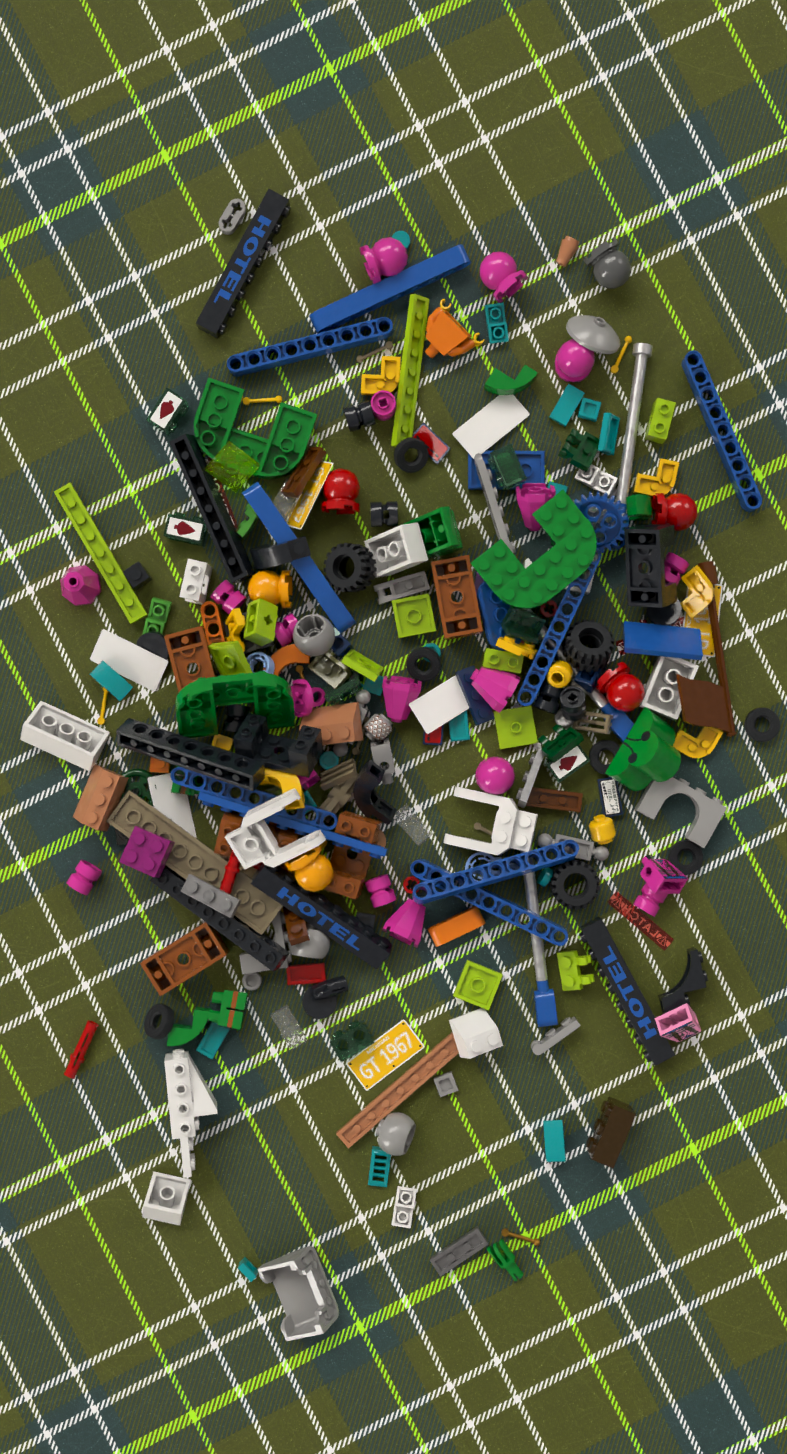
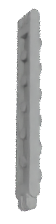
M477 453L474 457V463L498 541L502 539L512 553H516L513 541L510 542L508 535H510L508 524H504L502 519L504 516L503 508L501 505L498 506L496 500L499 498L497 489L492 487L491 480H493L490 469H486L482 455Z

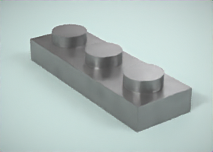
M541 749L537 750L536 755L532 754L528 764L532 766L530 771H525L522 779L525 782L524 788H519L516 799H519L517 804L519 807L525 808L544 757Z
M193 874L188 875L181 889V892L229 918L234 917L242 901Z
M476 1226L430 1257V1262L441 1277L487 1246L488 1241L479 1227Z

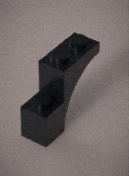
M694 947L686 949L687 966L681 980L671 990L658 995L662 1014L686 1003L690 1006L688 995H684V993L706 988L705 982L708 981L706 971L702 970L701 966L703 957L701 952H698Z

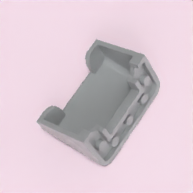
M312 1246L301 1248L264 1263L257 1269L259 1277L264 1283L273 1282L286 1314L281 1323V1332L286 1341L324 1334L339 1316L337 1302L317 1252Z

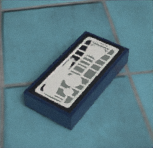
M611 777L597 779L603 815L605 817L622 815L618 782Z

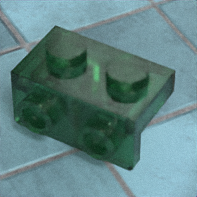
M510 606L501 626L508 637H517L527 644L534 643L538 645L540 642L538 635L546 619L530 611Z
M352 670L350 677L337 689L332 688L330 685L323 687L324 697L329 704H340L348 695L351 694L352 696L361 691L364 684L357 671Z

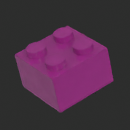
M135 826L119 862L154 878H160L175 842L142 827Z

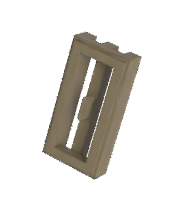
M586 711V716L606 718L605 722L580 719L573 723V729L610 735L611 731H609V728L612 726L610 722L613 719V715ZM578 722L604 726V729L578 726Z
M351 758L320 773L322 777L320 779L322 783L320 787L325 791L357 776L356 761Z

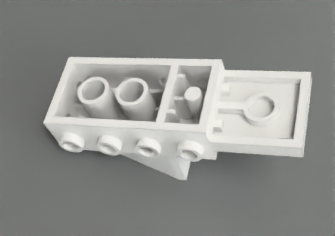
M175 1049L173 1053L165 1054L164 1063L172 1139H180L184 1178L192 1177V1170H195V1153H191V1151L194 1150L193 1137L196 1136V1130H199V1116L217 1114V1101L191 1058L189 1051Z

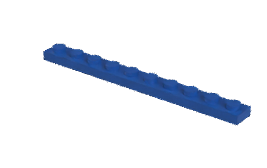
M200 792L198 797L199 800L203 801V805L213 807L215 804L221 806L220 810L232 813V810L240 812L239 816L245 817L247 812L254 808L204 792ZM272 814L263 819L266 824H269V822L276 823V827L287 830L288 827L296 829L295 833L306 836L307 833L311 834L321 830L326 839L333 841V845L339 847L348 845L351 846L352 851L362 853L364 850L370 852L369 856L381 859V856L385 857L388 848L367 843L360 839L341 835L331 830L277 814Z

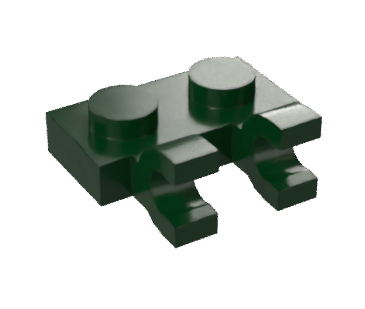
M573 428L567 436L558 456L564 459L571 458L570 464L587 472L598 451L599 439L588 432L582 435ZM576 444H577V445H578L577 449H575L574 447H572V445H576Z
M558 724L552 728L558 734L553 741H550L544 735L537 739L543 745L541 747L543 755L554 763L584 741L582 734L572 727L565 730Z

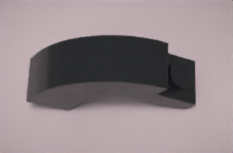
M306 536L278 544H265L249 549L255 569L278 566L311 555Z
M369 760L361 768L353 788L354 800L360 811L367 818L373 814L386 825H389L394 818L396 808L382 799L375 790V787L381 783L385 770L372 760Z

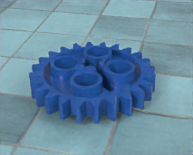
M597 491L596 496L589 492L588 498L582 494L581 501L575 499L574 503L583 515L589 519L592 526L593 522L596 523L594 526L595 534H604L602 538L596 537V548L600 549L602 553H604L605 547L611 551V544L618 546L617 539L623 541L622 534H624V529H626L624 527L628 526V521H626L628 515L624 513L625 506L619 507L621 501L614 502V495L608 499L607 492L604 493L603 497L600 496L599 491ZM591 507L598 508V511L592 513L588 509ZM603 509H606L607 511H605L603 515L600 517ZM607 517H613L615 521L609 523L606 522L605 519Z

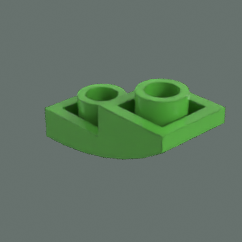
M250 504L245 508V514L249 520L242 521L237 531L244 540L250 534L259 518Z
M156 597L152 598L143 634L147 632L164 634L172 602Z

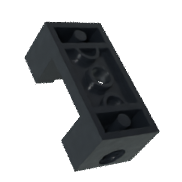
M638 524L624 529L628 606L663 608L677 602L676 583L665 582L664 548L675 544L674 525ZM643 563L648 565L647 573L642 569Z
M248 713L233 738L236 754L265 763V768L308 778L323 752L320 728L302 725L297 740L269 734L267 717Z

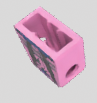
M687 1003L655 1018L660 1036L676 1042L694 1037L697 1033L701 1032L697 1016Z

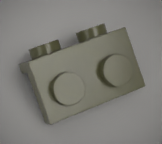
M328 650L325 654L316 656L308 665V668L338 691L352 673L348 666L341 662L342 659L337 660L334 657L335 653Z

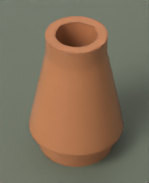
M569 236L562 239L556 263L566 267L567 263L579 249V241Z

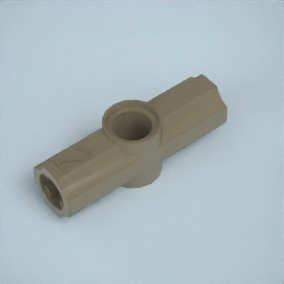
M357 773V776L334 786L327 795L328 798L319 808L336 814L352 796L351 793L359 773ZM325 816L324 821L329 823L333 816Z

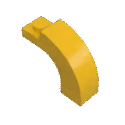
M265 768V778L259 785H275L282 790V794L296 788L301 798L286 805L285 810L305 808L304 793L298 777L295 774Z

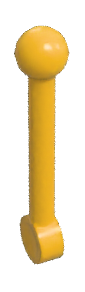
M631 336L625 337V344L615 365L611 367L612 373L618 372V366L628 344L632 342Z
M279 395L275 398H243L244 405L259 402H282V397Z
M104 687L100 718L97 719V723L100 725L105 723L104 713L109 692Z

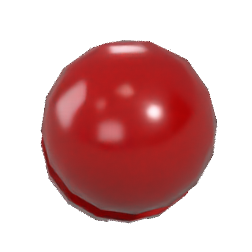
M343 468L330 471L322 486L323 495L327 501L321 503V511L329 513V510H337V514L359 513L360 504L356 503L355 500L359 496L360 485L356 475L350 470Z
M655 493L653 495L652 511H655V520H651V524L674 525V531L686 530L694 524L698 515V509L690 496L682 493L671 494L667 498H665L664 493Z
M620 662L617 664L618 668L613 671L608 669L598 679L597 683L599 685L595 686V688L601 694L607 693V700L611 706L619 711L628 712L641 705L645 698V688L640 679L629 674V666L625 662Z

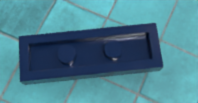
M473 665L457 671L455 674L468 703L474 723L477 726L495 719L490 705L471 685L473 680L470 677L475 670Z

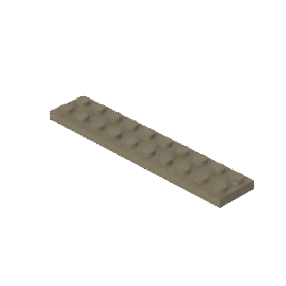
M129 790L106 822L128 838H130L134 827L139 826L174 841L175 844L165 865L184 879H187L189 874H193L220 889L226 870L224 868L228 861L219 854L214 853L204 843ZM240 870L236 875L230 894L242 900L235 916L263 935L283 905L251 884L252 879Z

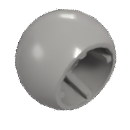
M310 614L302 617L296 623L293 629V641L300 652L308 656H320L333 646L335 630L331 622L324 616Z
M306 923L309 941L291 946L288 940L289 950L292 955L323 959L330 948V938L309 923Z
M400 1112L390 1113L385 1120L381 1119L376 1130V1136H379L378 1145L380 1148L393 1156L406 1154L414 1137L415 1122L408 1115Z

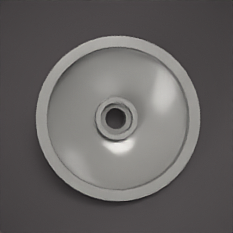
M578 315L570 318L566 324L569 335L587 349L602 354H613L620 347L617 333L603 318L591 315Z

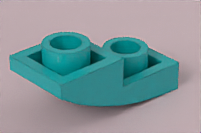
M504 302L484 305L489 343L509 341Z
M103 660L89 674L118 701H121L133 688Z
M563 1120L543 1121L546 1162H566Z

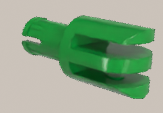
M503 1239L493 1243V1246L487 1247V1251L501 1269H506L513 1281H517L523 1276V1271L515 1263V1255Z

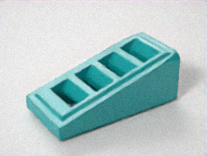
M372 1146L368 1185L387 1187L391 1155L384 1152L378 1146ZM375 1155L387 1157L386 1159L375 1158ZM375 1162H377V1163H385L386 1165H385V1166H377V1165H374V1163H375ZM374 1169H375V1170H384V1171H385V1174H383V1173H375V1172H373V1171H374ZM373 1176L384 1178V1181H377L372 1179Z

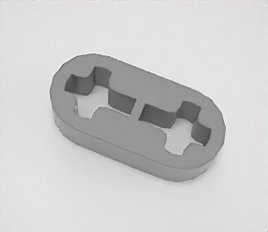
M241 199L231 200L220 217L219 228L223 234H233L245 216L246 206ZM238 205H240L241 211L237 210L234 214L233 207H238ZM231 219V222H230V223H231V226H232V227H227V228L225 229V226H224L223 223H224V222H225V223H228L229 220Z

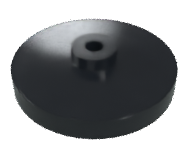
M677 599V602L663 608L647 607L646 612L653 624L670 626L678 621L682 608L680 601Z
M147 632L137 640V646L166 660L168 659L169 653L162 634Z
M312 986L305 991L302 998V1006L310 1017L324 1019L329 1017L336 1009V995L315 999L312 994Z

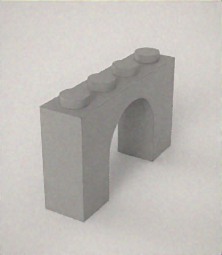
M672 777L664 782L652 780L646 787L634 810L654 820L662 804L669 796L677 793L687 795L695 805L696 814L684 838L696 843L699 847L705 848L727 809L722 805L724 802L716 797L710 799L705 796L707 792L698 787L694 790L689 787L690 783L682 778L677 780Z
M280 910L272 921L275 930L273 941L287 950L286 943H288L289 938L287 931H284V924H286L284 912ZM288 950L290 954L280 968H287L290 965L289 962H292L290 950ZM247 952L239 955L242 974L270 970Z

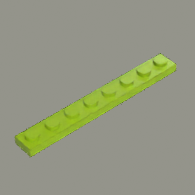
M411 294L409 299L391 442L392 447H396L402 440L412 437L429 307V299L417 294Z
M70 482L54 491L130 624L147 616L145 608L72 483Z

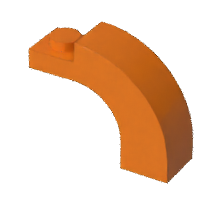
M295 644L282 647L271 656L275 664L274 675L279 676L281 671L291 664H310L311 656L300 652Z

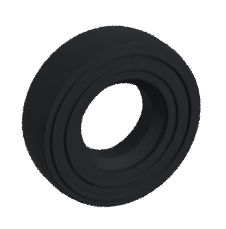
M406 438L395 448V463L405 472H417L428 461V449L417 438ZM411 448L416 449L418 452L417 458L412 462H407L405 460L406 451Z
M419 647L410 653L407 659V670L415 680L427 682L434 679L440 672L441 659L435 650L428 647ZM427 658L431 662V668L427 671L420 670L417 667V660Z
M757 708L747 715L744 723L745 731L751 739L758 742H767L778 734L780 720L771 709ZM760 717H764L769 721V728L766 732H759L755 727V722Z
M601 740L590 749L589 762L598 773L605 774L610 765L600 762V752L607 749L615 757L620 749V746L614 741Z
M682 840L676 842L670 848L668 861L684 875H690L701 867L703 853L696 843ZM683 850H688L693 855V860L688 865H682L678 860L679 853Z
M156 1004L151 1007L144 1021L145 1033L153 1039L165 1038L173 1027V1010L164 1004ZM162 1015L161 1024L156 1029L157 1020L159 1016Z

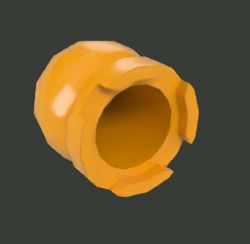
M269 570L259 571L254 574L249 580L247 588L250 599L254 601L261 598L274 605L280 603L282 608H291L292 602H289V595H292L293 584L292 577H288L291 574V570H282L281 575Z
M320 845L284 862L289 871L295 870L297 883L307 891H321L331 883L333 878V867L330 860L325 855L319 854L321 851Z

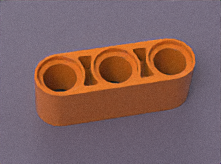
M211 601L203 603L201 615L208 646L212 643L226 642L219 607ZM208 606H214L215 612L211 616L206 615V608ZM214 624L219 626L217 634L210 633V627Z
M474 906L431 926L427 930L435 946L438 947L481 927L486 922L480 909Z

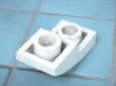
M590 465L587 472L579 469L574 477L579 482L602 494L607 492L608 497H611L619 482L617 477L601 471L600 468L594 465Z
M397 1187L391 1225L411 1228L417 1189Z

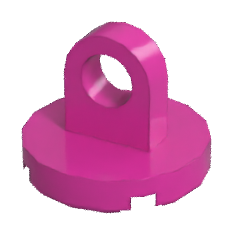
M296 679L292 682L293 686H291L295 716L307 717L312 712L313 707L321 706L324 703L326 695L323 689L311 687L305 679ZM315 692H317L319 695L318 700L316 702H314L313 694Z

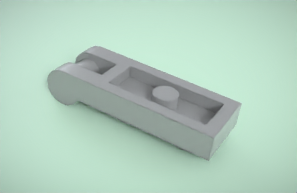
M425 571L373 586L374 591L377 592L379 597L377 599L379 605L430 590ZM390 588L391 595L386 596L384 590Z
M567 1017L556 1030L552 1028L546 1032V1037L542 1040H534L531 1043L533 1053L541 1055L579 1028L581 1025L576 1018Z

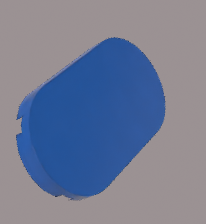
M483 581L477 591V602L488 643L493 649L507 651L496 646L499 637L504 638L505 635L514 638L517 644L523 640L524 626L519 608L512 607L501 601L486 582Z

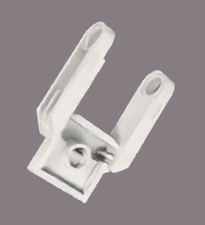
M455 786L453 796L497 805L499 810L496 813L493 827L492 843L449 835L445 833L443 843L493 855H502L510 848L526 852L531 850L538 814L519 810L512 798Z
M296 788L249 810L243 818L241 827L226 834L225 839L244 869L260 862L274 868L321 845L326 840L321 830H317L282 848L278 846L276 838L263 819L283 810L286 805L294 802L296 799L299 800L301 797Z

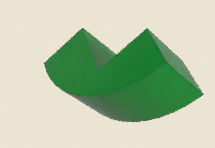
M524 365L514 380L495 368L486 381L484 390L497 395H513L528 388L536 380L538 372Z
M635 494L626 497L629 521L648 520L653 517L651 496Z
M196 1007L194 1009L192 1025L173 1024L168 1034L167 1046L185 1044L199 1035L208 1022L209 1011L212 1008Z

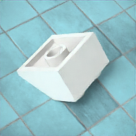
M479 1008L449 1020L461 1058L471 1059L503 1046L498 1027L484 1008Z
M153 1171L143 1205L142 1217L180 1225L191 1180Z

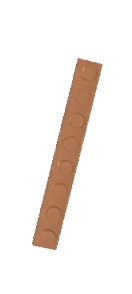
M453 1032L336 1132V1135L348 1149L459 1053Z

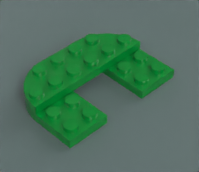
M208 377L194 419L195 437L205 455L220 465L262 479H278L292 473L306 453L318 415L281 402L269 439L233 428L245 390Z
M561 490L532 514L556 545L526 569L502 539L471 562V565L494 594L507 605L515 608L531 609L547 603L581 576L593 561L597 545L594 528L589 519L583 515L564 490Z
M265 671L198 678L196 681L185 686L176 697L175 707L179 735L188 738L218 735L215 706L254 702L256 715L267 717L268 729L295 726L291 686L285 679Z

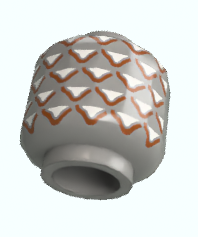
M382 713L380 715L374 714L364 725L367 731L365 735L371 741L376 739L382 742L392 732L391 725L393 723Z

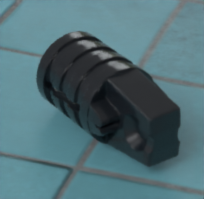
M344 975L312 986V994L315 999L332 997L348 992V985Z

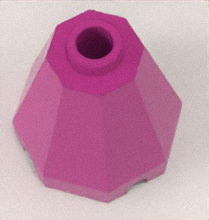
M525 483L521 489L519 486H516L517 502L525 527L529 528L530 531H539L542 528L532 514L556 495L554 486L550 485V488H546L545 483Z
M86 565L70 567L60 579L62 596L75 606L92 604L96 596L101 593L100 576Z
M481 667L479 670L475 669L470 677L473 680L471 685L491 708L499 713L506 706L508 698H511L520 681V677L514 673Z
M384 676L382 688L387 717L391 718L393 722L401 723L410 714L411 708L409 703L418 698L422 681H418V684H416L412 678L391 676V679L387 680L388 676Z
M408 899L386 921L383 931L387 932L389 930L391 931L390 936L408 945L414 942V947H418L421 941L426 907L423 904H417L414 900Z

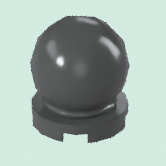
M613 237L610 244L605 241L590 252L592 256L589 259L588 257L583 259L587 267L594 266L593 274L596 281L608 289H616L624 285L631 274V262L624 252L617 250L620 243L616 237Z

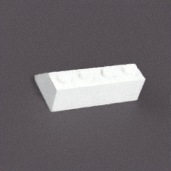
M40 701L23 724L20 740L87 771H91L99 759L110 732Z

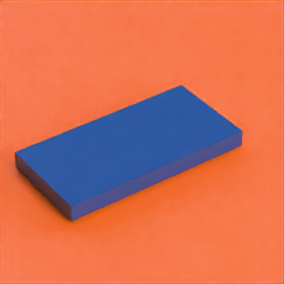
M485 451L481 454L486 469H490L492 473V487H496L497 490H516V486H519L521 489L525 483H545V451H508L521 482L507 488L493 460V457L506 451ZM468 453V490H482L474 459Z
M624 621L623 623L625 653L702 660L703 652L700 629Z

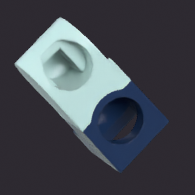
M334 628L335 640L331 649L341 659L352 648V645Z

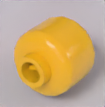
M555 661L551 664L546 674L548 683L556 688L567 686L573 677V669L566 661Z
M597 815L589 823V830L593 841L598 842L600 845L613 841L616 831L611 818L605 817V815Z

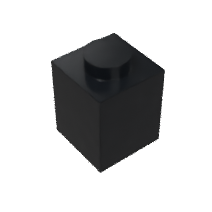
M139 561L123 571L132 587L136 590L153 580Z

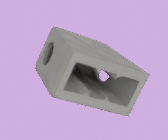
M389 737L385 738L382 742L377 740L370 741L374 763L385 770L382 784L393 783L392 773L395 772ZM387 762V765L382 766L381 763Z

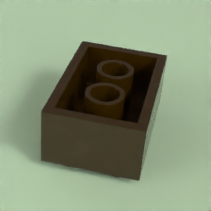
M608 1097V1100L604 1101L601 1106L602 1114L600 1119L597 1118L594 1123L593 1129L595 1131L592 1137L589 1136L586 1147L592 1160L614 1168L636 1113L630 1105Z

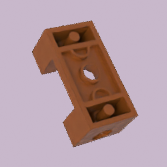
M469 555L432 561L431 566L445 640L482 634L483 629ZM458 591L462 594L463 598L460 602L452 601L451 595L453 592Z
M203 626L164 636L179 692L198 678L216 677ZM191 663L198 665V671L195 674L188 672V666Z
M232 810V813H224L214 853L228 857L231 856L232 848L225 839V836L241 827L244 817L239 816L240 812ZM269 822L267 824L280 848L298 840L300 834L295 833L296 829L288 827L287 830L276 827V823ZM284 863L279 865L283 870L289 872Z
M344 811L339 815L335 833L376 844L382 822ZM334 846L330 860L333 867V878L324 890L357 899L362 894L372 859L369 856L370 852L363 850L362 853H358L356 858H351L348 855V850L351 846Z
M203 922L189 933L144 959L140 965L158 994L162 996L225 957L230 950L218 931L208 923ZM180 954L188 955L189 962L187 964L179 962L178 957Z

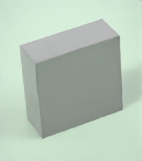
M452 1071L434 1077L440 1097L458 1091Z

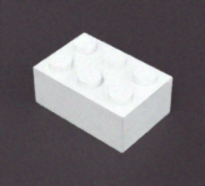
M418 523L403 524L364 541L365 546L369 549L368 552H372L374 555L372 559L376 560L374 567L377 568V571L373 573L375 578L390 576L428 561Z
M658 656L645 686V698L639 707H646L656 714L671 720H677L681 712V703L676 675L679 674L694 680L699 666L681 658Z

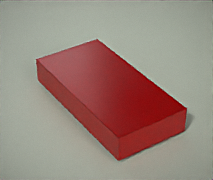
M325 962L289 965L286 968L288 985L320 983L326 980Z

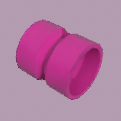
M378 391L371 399V408L376 419L386 421L395 414V397L389 391Z
M668 552L664 558L665 582H675L677 586L681 580L680 575L686 572L689 563L680 556Z
M226 579L213 591L210 598L218 605L222 604V609L229 615L232 609L242 606L246 597L239 590L234 591L235 587Z
M293 613L284 617L282 623H276L275 637L282 647L292 642L293 629L298 622Z
M81 859L75 868L76 873H72L66 883L77 892L88 895L93 888L92 882L99 879L102 871L90 862Z
M388 874L365 881L367 891L372 893L370 899L374 908L397 900L394 890L389 887L391 882Z
M645 883L641 889L643 894L637 896L633 905L655 917L660 909L659 903H663L668 894H655L648 884Z

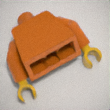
M445 299L440 301V307H437L430 314L427 321V334L425 337L431 344L425 350V353L432 359L438 352L443 356L449 355L452 357L465 354L475 346H481L484 342V339L480 342L476 340L480 333H476L470 339L472 336L449 313L451 303L448 307L443 306Z

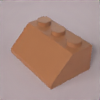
M359 702L312 708L309 716L302 717L299 731L302 725L320 728L322 745L363 740Z
M95 764L73 817L80 823L95 830L107 831L110 824L106 821L118 806L129 778Z

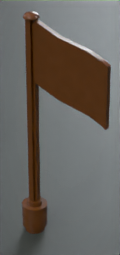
M713 561L698 563L699 568L710 580L714 589L715 584H718V577ZM714 595L712 602L708 605L720 685L709 681L688 679L679 674L676 677L683 721L694 726L712 727L727 732L726 735L732 737L737 732H735Z

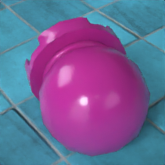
M392 237L380 239L374 244L372 249L368 245L359 248L360 254L364 255L366 259L364 266L373 284L381 281V275L386 277L397 275L407 264L408 254L406 248L399 240Z
M499 251L487 255L480 265V278L486 287L496 290L493 296L498 303L503 302L502 298L506 295L508 298L514 295L523 286L522 280L528 279L523 270L517 272V265L514 259L505 252Z
M574 339L568 340L562 344L555 357L556 373L566 382H580L584 380L594 366V351L585 348Z
M493 756L480 762L476 769L475 778L481 790L488 794L499 795L504 794L511 788L514 783L515 773L509 761Z

